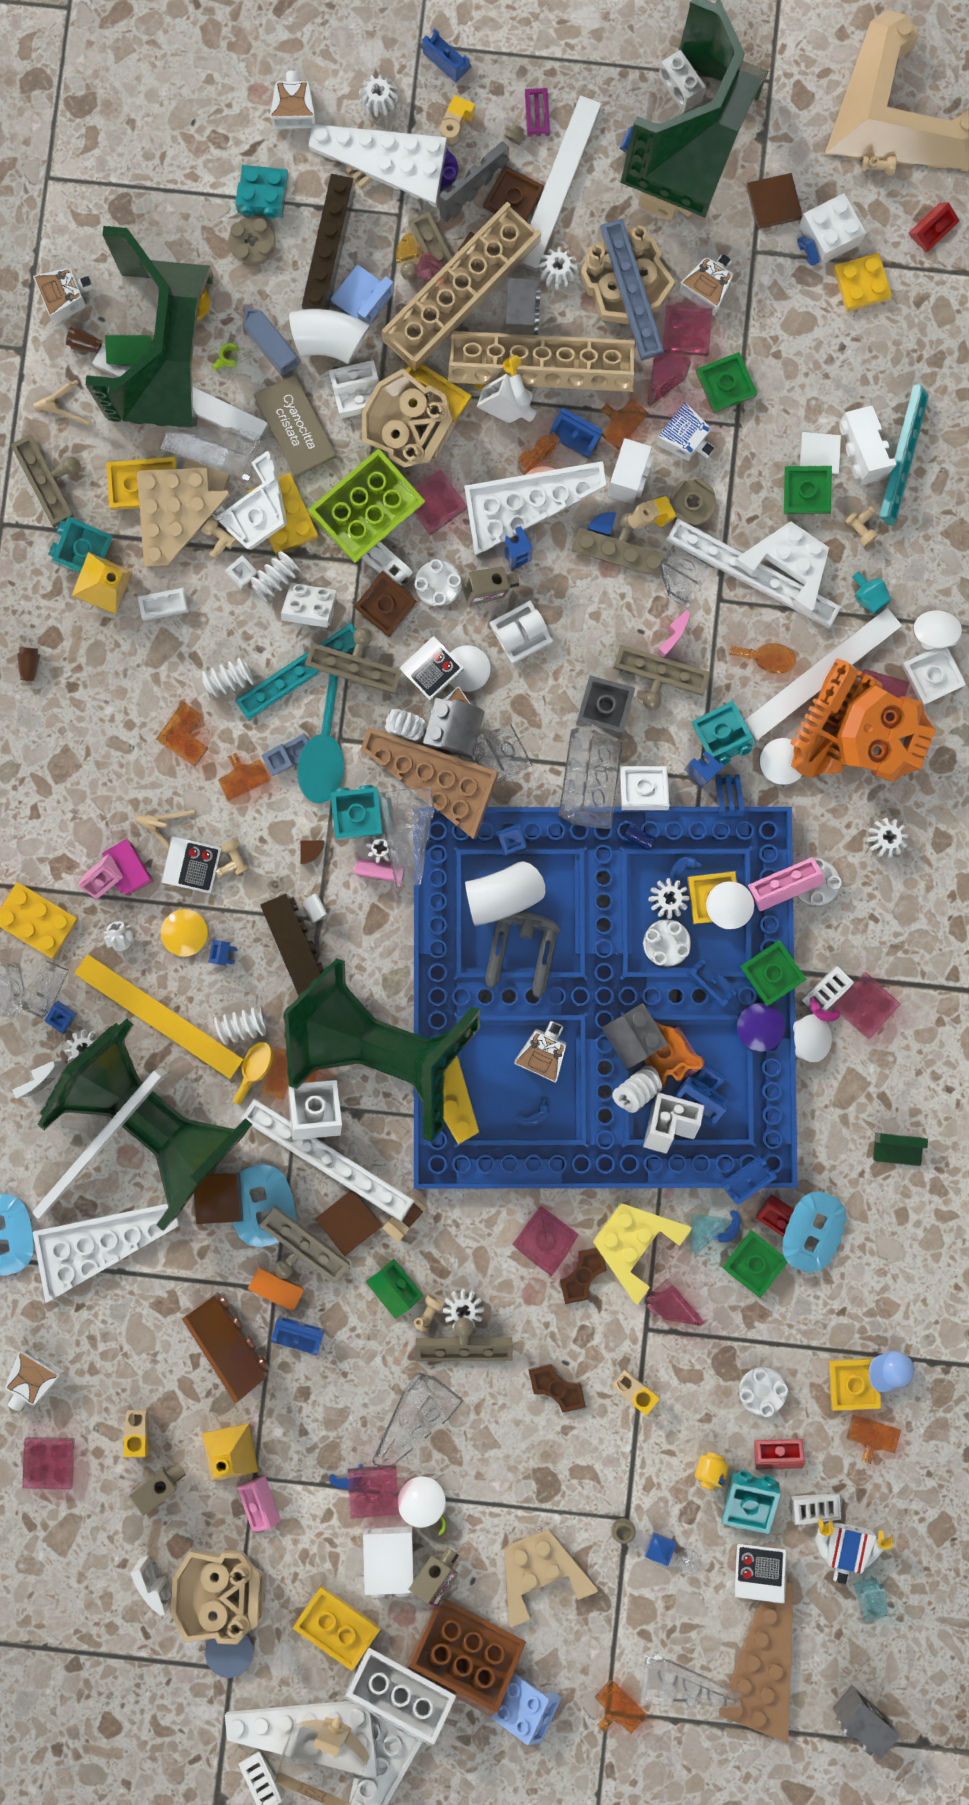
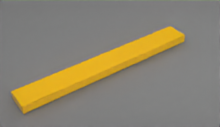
M87 954L74 972L76 976L227 1078L232 1079L244 1060L242 1057L91 955Z

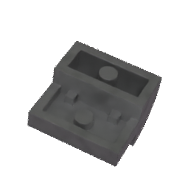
M435 698L423 744L446 749L452 753L473 756L485 711L462 701Z
M644 1003L601 1027L625 1069L636 1065L668 1045Z

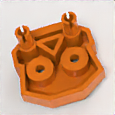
M877 686L869 687L848 704L838 731L837 738L842 764L870 769L873 776L891 782L904 774L921 770L924 758L931 744V739H933L936 731L926 717L923 702L905 696L898 698ZM888 712L892 714V719L890 721L886 720V714ZM905 737L904 743L902 744L899 738ZM876 746L880 750L877 755L873 753V749Z

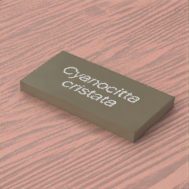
M295 374L253 394L295 478L336 458V454Z

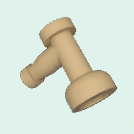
M866 156L863 157L861 171H867V169L884 170L887 176H894L896 156H890L886 161L879 160L876 156L871 157V159H868L869 157Z
M872 506L859 516L856 512L852 513L845 520V523L847 525L850 524L861 536L860 543L864 547L868 546L879 535L875 530H868L863 525L870 517L876 514V510Z
M210 517L202 528V533L210 536L213 534L219 538L213 551L209 554L216 560L225 547L231 549L237 542L234 536L229 535L218 527V521L213 517Z
M238 838L220 846L224 853H229L232 862L216 869L219 878L233 871L238 875L249 870L248 865L244 864L238 852L240 846Z
M430 1294L425 1299L427 1308L423 1316L414 1320L415 1327L425 1333L430 1329L428 1325L435 1311L441 1310L445 1304L444 1301Z

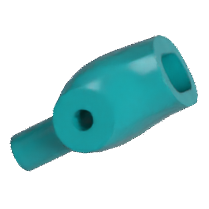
M857 572L852 577L861 587L855 594L856 601L872 614H876L891 602L892 598L889 595L885 582L881 578H875L868 582L860 572Z

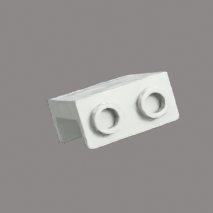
M413 1526L364 1528L365 1595H371L372 1598H381L385 1594L406 1597L412 1593L408 1589L414 1582Z

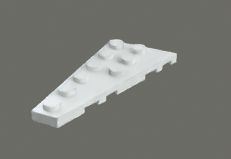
M312 124L309 140L310 151L332 161L337 160L346 164L347 167H351L353 170L357 169L374 180L396 190L401 189L410 193L412 197L416 199L421 198L437 208L448 143L446 137Z
M603 461L464 486L475 556L504 542L506 535L509 538L515 536V528L520 525L525 531L605 488L607 485Z
M166 1203L33 1231L45 1302H49L180 1226L179 1217L177 1216L164 1231L156 1226L168 1208Z
M351 1701L229 1711L225 1714L227 1741L278 1754L283 1753L294 1724L308 1720H325L326 1717L333 1719L340 1717L343 1723L352 1728L350 1732L360 1740L368 1752L370 1758L366 1767L363 1761L345 1743L336 1758L330 1753H323L321 1749H314L313 1745L319 1732L301 1726H294L285 1755L359 1775L363 1773V1776L375 1779L378 1777L372 1713Z
M372 1714L378 1777L375 1779L354 1774L349 1803L354 1795L351 1805H387L423 1741Z

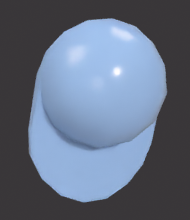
M890 1351L875 1357L869 1367L871 1386L878 1392H888L905 1387L914 1376L912 1360L899 1351Z

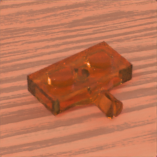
M632 398L624 408L615 411L606 403L600 411L611 420L609 426L602 433V437L617 450H620L624 438L629 439L649 413Z
M554 432L550 436L544 435L536 442L534 449L531 451L528 449L519 456V471L525 475L559 447L560 438Z
M237 753L233 754L236 763L232 755L228 756L234 769L228 775L218 779L228 801L271 781L261 759L251 764L242 765Z
M853 1414L847 1438L865 1446L861 1461L871 1464L874 1450L896 1452L901 1429Z
M612 1678L595 1695V1699L605 1708L607 1713L597 1724L603 1732L615 1721L632 1734L648 1716Z

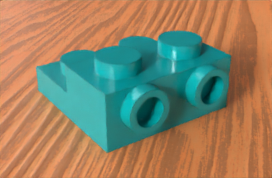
M242 165L235 202L237 212L244 216L263 215L269 219L283 218L288 170Z
M68 517L65 522L61 520L57 528L56 534H59L60 537L58 542H53L48 552V555L52 557L50 562L70 571L74 570L80 573L88 552L105 559L113 535Z
M734 701L691 722L704 750L710 753L719 764L722 762L724 766L731 762L732 757L738 754L745 756L753 750L752 747L756 746Z
M363 785L357 790L339 788L336 789V792L331 793L336 841L383 835L378 787L373 788V785Z
M740 1470L738 1473L732 1472L726 1491L727 1499L721 1523L769 1534L781 1495L779 1482L769 1475L758 1478L745 1470Z

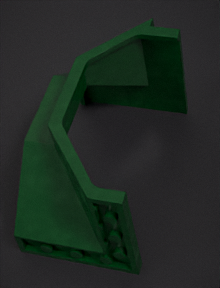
M708 0L690 1L679 50L682 51L695 71L722 81L715 98L705 105L663 123H653L637 116L633 124L620 181L624 185L704 218L707 216L714 193L753 99H759L769 72L743 61L745 53L721 0H717L716 3Z
M103 226V238L121 276L151 278L159 288L154 340L151 350L121 376L110 378L86 375L85 385L101 412L109 421L121 422L122 420L135 424L168 425L185 429L192 428V426L197 427L198 417L193 407L192 358L198 305L205 285L213 284L214 275L210 265L150 260L128 228Z
M336 958L317 979L312 981L311 985L304 992L299 994L298 998L283 1013L289 1086L298 1089L316 1070L361 1064L404 1080L414 1086L423 1103V1139L432 1142L444 1128V1071L480 1029V1009L471 1006L449 1032L432 1038L422 1037L375 1019L347 987L345 961Z
M126 1018L120 1025L118 1023H115L113 1026L111 1025L66 1066L51 1095L48 1097L45 1107L40 1111L42 1117L37 1124L45 1131L64 1113L102 1115L113 1118L143 1084L137 1075L125 1046V1039L134 1025ZM152 1091L124 1123L122 1128L149 1149L157 1159L168 1204L167 1210L156 1224L162 1231L175 1220L206 1176L245 1136L252 1126L249 1120L245 1118L235 1129L189 1120Z

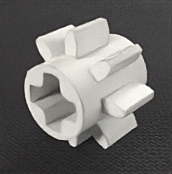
M385 834L382 835L381 839L372 836L374 842L366 844L368 848L372 849L368 857L370 858L375 855L376 863L378 864L380 859L383 858L389 862L388 855L390 853L395 854V850L390 849L394 841L390 840L387 842ZM381 843H384L387 851H382L381 854H378L375 847H379Z
M120 921L111 923L107 927V931L104 932L106 946H113L116 951L126 950L130 947L131 941H134L131 925L125 927L124 923Z

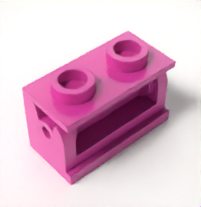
M125 839L102 853L103 857L109 854L113 858L123 876L115 884L120 893L124 892L130 896L132 895L131 892L134 893L154 882L131 841Z

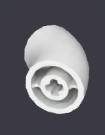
M305 309L293 311L289 314L293 339L302 357L311 355L328 356L349 365L370 329V325L362 320L332 310Z
M517 862L494 874L465 882L474 926L494 922L519 913L541 901L545 895V883L541 874L534 866L527 862Z

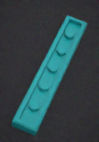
M913 385L894 458L896 466L890 473L879 515L886 525L895 526L929 398L922 385Z
M350 623L318 645L349 654L355 648L356 643L353 640V634L356 629ZM309 651L235 700L248 721L321 673V671L305 667Z

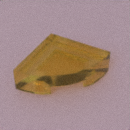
M412 233L403 236L395 251L396 263L418 257Z

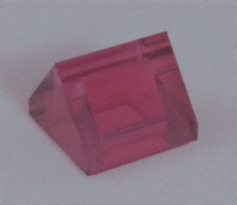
M429 253L421 256L415 273L429 282L445 264Z

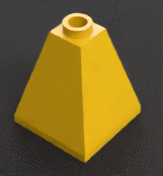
M88 552L71 596L116 615L132 571Z
M249 1423L202 1433L210 1482L258 1472Z

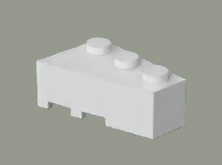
M873 406L845 412L839 427L841 434L846 437V453L848 457L852 458V474L854 479H858L859 486L886 479L896 466V461L894 458L889 459L886 449H889L887 441L882 442L880 435L882 428Z

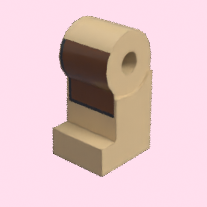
M414 1195L410 1197L414 1200V1203L402 1222L392 1216L382 1227L397 1242L402 1239L427 1208Z

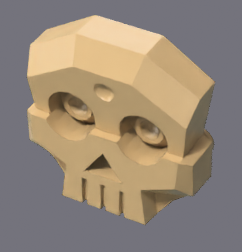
M638 225L637 231L636 227H634L633 230H627L639 272L644 271L647 273L646 276H641L652 314L660 310L673 290L675 281L661 262L662 253L655 239L647 236L645 227ZM604 241L588 248L586 261L581 269L580 279L587 295L594 298L599 317L602 321L629 325ZM613 285L616 289L610 290L608 286Z
M405 369L399 370L377 383L363 408L362 442L389 452V459L404 468L419 463L435 462L449 434H451L456 425L449 411L448 396L431 385L425 387ZM416 399L417 406L412 408L410 402ZM428 426L422 436L419 427ZM395 430L400 432V436L397 439L393 437Z
M191 1550L172 1579L171 1616L185 1642L215 1638L218 1644H238L262 1620L264 1572H261L251 1563L244 1551L225 1550L221 1554L208 1551ZM214 1572L218 1573L219 1575L218 1581H215L212 1578V1574ZM240 1588L238 1600L236 1597L232 1595V1593H234ZM211 1611L217 1613L218 1617L216 1620L211 1618Z

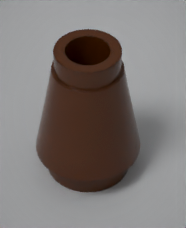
M70 327L66 338V345L70 346L71 350L98 353L102 340L79 327H76V329Z
M19 647L17 660L20 680L22 681L35 680L40 659L37 648Z

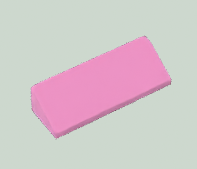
M812 857L748 885V888L759 911H763L823 885L824 874Z

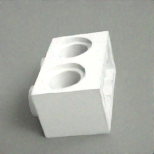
M681 50L661 62L659 78L683 113L703 101L706 86Z

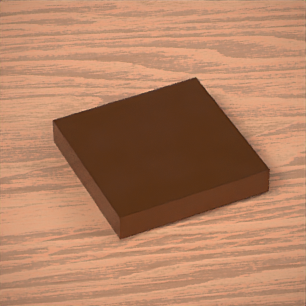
M504 166L487 196L483 208L496 214L508 201L511 204V208L527 222L541 198L545 186Z
M792 173L747 183L746 188L757 229L802 219L803 215Z
M381 571L354 608L386 636L391 637L419 600L388 573Z
M240 1173L210 1174L206 1176L194 1192L196 1224L243 1221Z
M353 1190L347 1192L315 1218L344 1257L382 1227V1224L364 1201Z

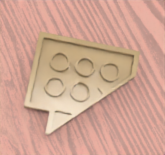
M208 468L137 471L144 566H169L204 526L207 520L229 497L230 491H210Z

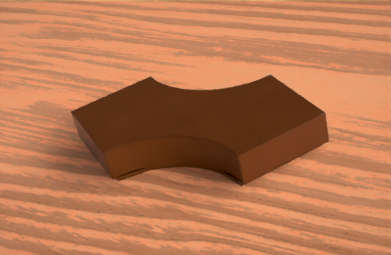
M596 1247L578 1251L576 1268L569 1276L560 1279L565 1304L588 1300L591 1282L598 1274L607 1271L605 1260Z
M552 1364L528 1369L535 1395L544 1394L552 1397L557 1401L563 1413L586 1407L580 1382H568L556 1374Z

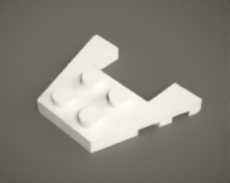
M270 451L265 452L251 462L263 483L228 509L223 502L212 515L231 535L250 550L288 524L274 455Z
M790 521L741 554L736 559L735 564L752 575L763 558L769 560L804 585L792 603L810 615L815 606L829 547Z

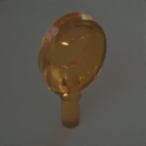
M765 644L757 651L752 650V648L747 649L732 645L730 647L729 655L744 657L749 660L754 659L756 664L768 673L784 674L793 669L796 664L794 652L781 644Z

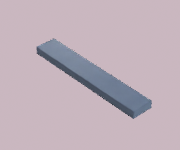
M622 218L600 225V230L640 359L643 361L663 355L664 349L624 220Z

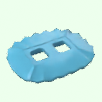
M264 1164L239 1171L243 1221L233 1222L238 1237L247 1245L259 1248L279 1243L277 1239L259 1226L256 1213L271 1210L276 1205L296 1221L294 1200L285 1176L276 1167ZM262 1186L265 1188L267 1198L255 1203L252 1201L250 1190Z
M811 1192L802 1197L795 1206L786 1227L782 1246L783 1255L792 1267L812 1273L814 1271H822L826 1265L831 1263V1258L837 1253V1247L841 1243V1236L845 1232L844 1224L847 1221L845 1215L846 1208L840 1203L838 1198L823 1192ZM817 1214L826 1216L822 1229L813 1226ZM809 1236L815 1237L818 1240L814 1251L804 1248Z
M0 1194V1216L5 1218L6 1228L0 1230V1240H8L10 1249L9 1253L0 1255V1276H7L12 1273H18L29 1264L33 1255V1233L29 1214L23 1202L12 1195Z

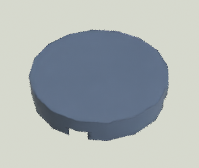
M248 1633L238 1644H218L215 1638L209 1639L205 1649V1658L210 1669L217 1675L227 1678L236 1677L245 1672L251 1664L254 1655V1645Z

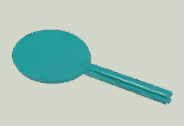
M329 674L321 734L312 737L305 744L299 756L297 766V778L301 792L309 801L318 804L331 799V793L336 792V789L339 788L344 772V759L341 748L337 741L330 736L338 677Z

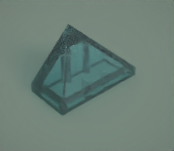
M692 1214L690 1249L695 1254L698 1253L732 1222L727 1217Z

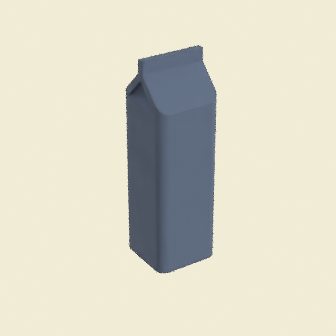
M244 305V327L246 333L282 377L286 376L300 365L299 356L261 310L247 309Z

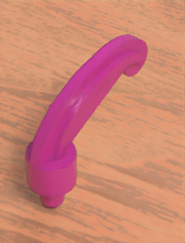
M813 997L810 998V1009L817 1018L826 1022L835 1021L839 1018L840 1013L838 1010H834L833 1013L821 1010L819 1003L815 1002Z

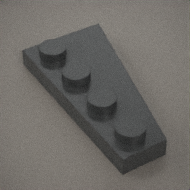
M500 142L482 158L479 167L473 165L468 170L463 181L458 178L453 182V188L449 193L444 190L439 194L440 217L447 222L451 217L455 218L461 212L462 206L467 201L470 202L475 198L478 189L483 184L487 185L492 180L494 173L507 165L509 161V146L506 143Z

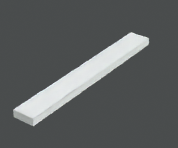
M581 95L579 97L530 224L533 229L541 232V242L519 266L538 272L541 257L545 254L601 109L600 102Z
M102 344L92 363L94 367L115 377L121 376L133 366L107 364L105 344ZM193 387V407L198 417L259 445L269 426L267 422Z
M678 518L666 539L671 544L827 628L832 626L841 609V606L817 594L814 609L810 615L792 603L803 588L802 585L762 563L750 575L735 564L736 559L743 553Z
M886 608L744 720L754 740L760 739L821 690L824 680L836 658L853 665L898 630L902 625L891 611Z
M158 1068L150 1074L33 1210V1214L38 1219L49 1212L168 1074L163 1068Z
M253 1099L241 1120L246 1118L252 1123V1127L401 1222L414 1203L413 1199L317 1138L292 1140L291 1122Z

